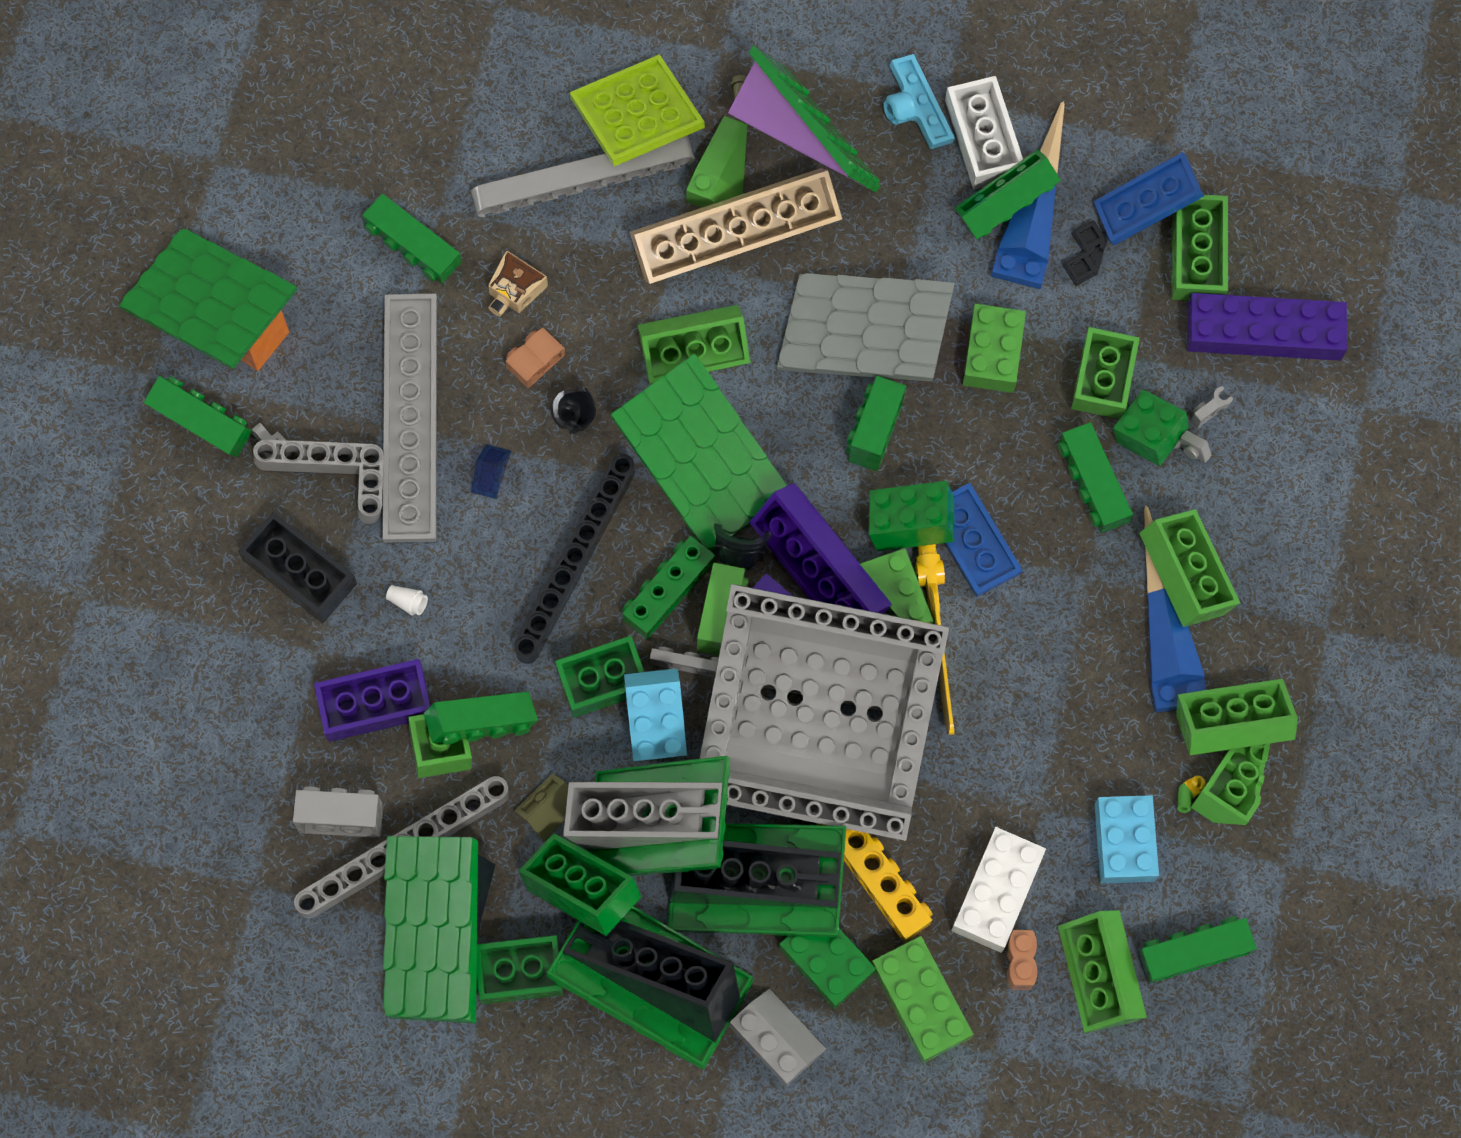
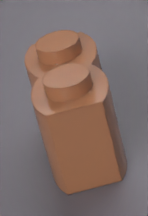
M541 328L539 331H532L526 337L524 345L519 348H513L506 356V368L527 388H530L565 356V348L544 328Z
M1013 930L1007 941L1006 948L1008 959L1011 962L1007 970V982L1011 990H1031L1037 979V965L1033 958L1037 949L1036 936L1033 930Z

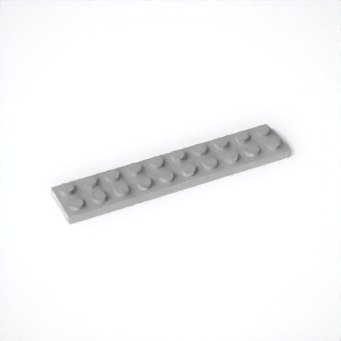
M437 294L385 295L384 543L436 542Z

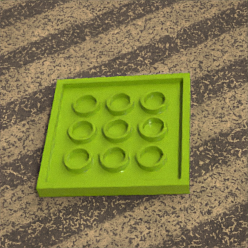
M660 54L570 92L573 104L614 167L705 128L704 120Z

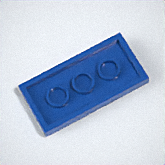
M1182 152L1094 201V204L1110 242L1116 245L1204 197V194L1187 155Z
M968 483L952 492L954 495V542L944 544L973 593L978 597L1022 574L1023 570L971 483Z

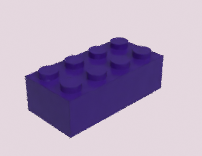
M420 659L314 683L324 734L328 742L409 723V717L423 715L431 706Z

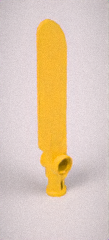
M936 544L918 546L919 556L916 557L915 572L918 574L919 585L926 587L928 607L933 618L932 624L941 625L938 585L945 584L943 561L940 560V555L936 552ZM944 652L939 671V684L947 735H954Z

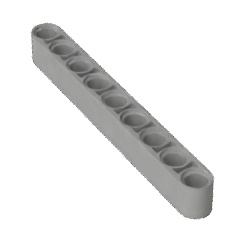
M685 136L615 167L607 155L602 154L482 184L473 188L471 194L477 215L485 217L484 214L493 213L494 215L510 211L509 208L517 206L518 209L534 205L536 201L542 200V202L557 199L560 195L566 194V196L581 193L584 189L591 188L593 190L605 187L608 183L615 182L617 184L632 180L631 177L639 176L641 178L656 174V171L664 169L665 172L681 168L680 165L687 163L689 166L695 162V157L689 137Z
M499 776L491 777L394 836L420 837L421 830L431 828L434 830L431 837H449L504 804L509 798L507 782ZM501 786L504 788V791L500 796L496 797L490 794L491 788ZM471 800H478L481 805L477 810L471 811L466 808L467 803ZM447 814H455L457 816L456 822L451 825L443 823V819ZM387 840L300 891L294 899V905L299 914L305 918H314L385 875V864L382 867H374L372 864L376 857H386ZM354 870H360L363 872L361 879L356 882L350 881V873ZM329 885H338L339 890L335 895L328 896L325 894V890ZM312 898L315 900V905L312 909L303 910L301 908L305 899Z

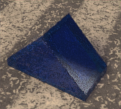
M488 444L485 445L476 461L471 493L497 499L511 455L510 450Z

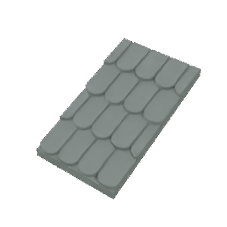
M799 274L777 370L933 381L955 283L915 279L914 281L847 275Z

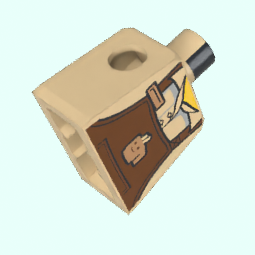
M507 251L488 286L490 295L495 298L488 307L489 310L499 317L502 316L508 307L520 313L547 288V276Z

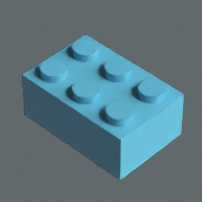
M678 669L624 674L633 761L686 756L687 748Z
M1153 795L1098 797L1095 802L1100 883L1155 882L1159 877Z

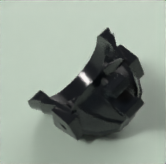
M714 523L716 539L713 554L718 555L724 565L749 570L758 561L763 562L766 544L771 538L772 532L764 531L763 536L756 540L744 537H730L723 532L722 524Z

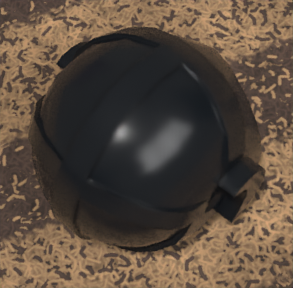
M575 386V389L562 390L551 401L550 409L554 422L559 428L569 430V434H577L578 431L586 429L596 416L594 400L585 387Z

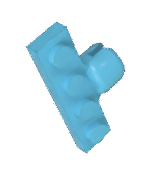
M914 54L892 60L889 66L902 92L887 96L884 102V111L888 121L896 125L915 121L919 125L930 150L953 143L955 137Z

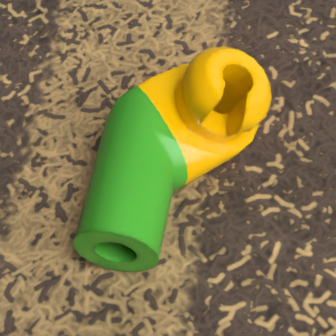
M1196 775L1180 785L1177 810L1179 812L1187 813L1191 810V799L1199 795L1206 785L1205 779L1202 776Z

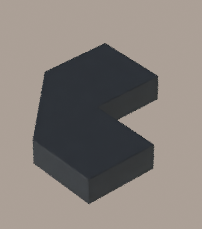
M1094 220L1073 230L1071 233L1083 252L1063 263L1064 269L1075 286L1098 275L1107 240Z

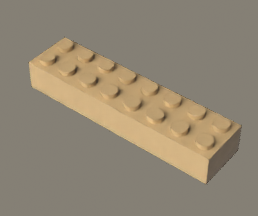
M819 168L631 231L630 235L644 279L651 284L841 220L842 216L829 172L826 169Z

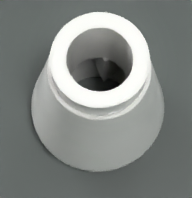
M394 585L389 587L386 594V600L391 601L410 615H421L428 601V597L421 590Z

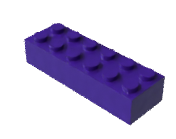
M1192 293L1188 302L1187 351L1341 361L1347 351V302Z
M795 483L775 491L749 522L760 537L763 536L764 531L772 532V536L766 545L810 600L884 614L892 605Z

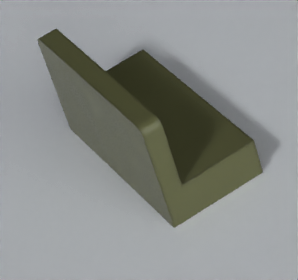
M552 773L515 810V813L528 823L540 838L545 840L565 820L569 786L565 781Z

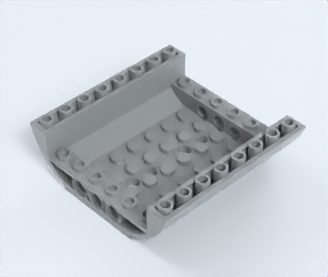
M731 584L726 610L728 613L700 759L719 756L730 757L727 805L830 826H846V829L906 841L949 627ZM765 685L774 686L776 696L771 699L765 698L761 693V688ZM792 690H798L802 693L803 700L798 704H793L788 700V693ZM844 701H852L856 705V711L853 714L848 715L842 712L840 706ZM872 706H878L882 709L883 715L880 719L873 720L868 717L867 710Z

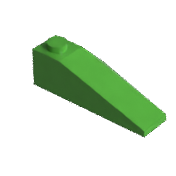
M1270 743L1230 749L1191 808L1213 823L1247 825L1260 805V791L1265 776L1263 774L1265 763L1268 759Z

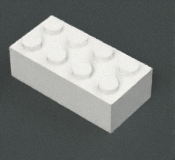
M993 76L947 87L945 103L973 190L983 188L1023 160L997 78Z
M995 827L951 931L1002 953L1046 848Z

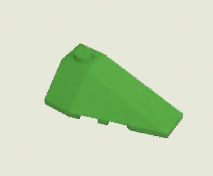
M726 116L723 117L686 190L687 203L703 208L743 194L747 124Z

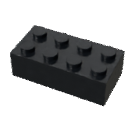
M274 512L268 516L238 550L242 561L321 623L327 620L357 585L354 574Z

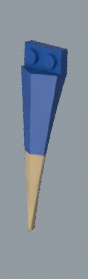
M1064 101L1060 103L1040 150L1048 158L1056 173L1058 172ZM1056 185L1051 191L1043 193L1034 199L1031 205L1023 207L1013 214L998 248L991 277L1041 289L1049 258Z
M1147 506L1144 508V529L1153 522ZM1146 549L1150 685L1156 713L1177 710L1178 694L1207 689L1204 680L1205 675L1189 627L1182 626Z

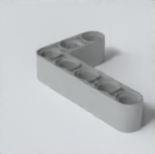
M261 440L254 446V463L261 470L359 474V519L366 524H372L381 517L384 455L379 446L363 443ZM267 451L272 456L268 459H262L259 457V454ZM290 452H294L299 457L295 460H289L285 456ZM320 453L325 456V459L315 461L312 456ZM346 454L352 459L348 462H342L338 457ZM372 455L375 456L378 459V461L375 463H368L365 460V458L367 456ZM367 480H373L377 483V486L367 488L364 483ZM366 505H373L377 510L373 513H367L363 508Z

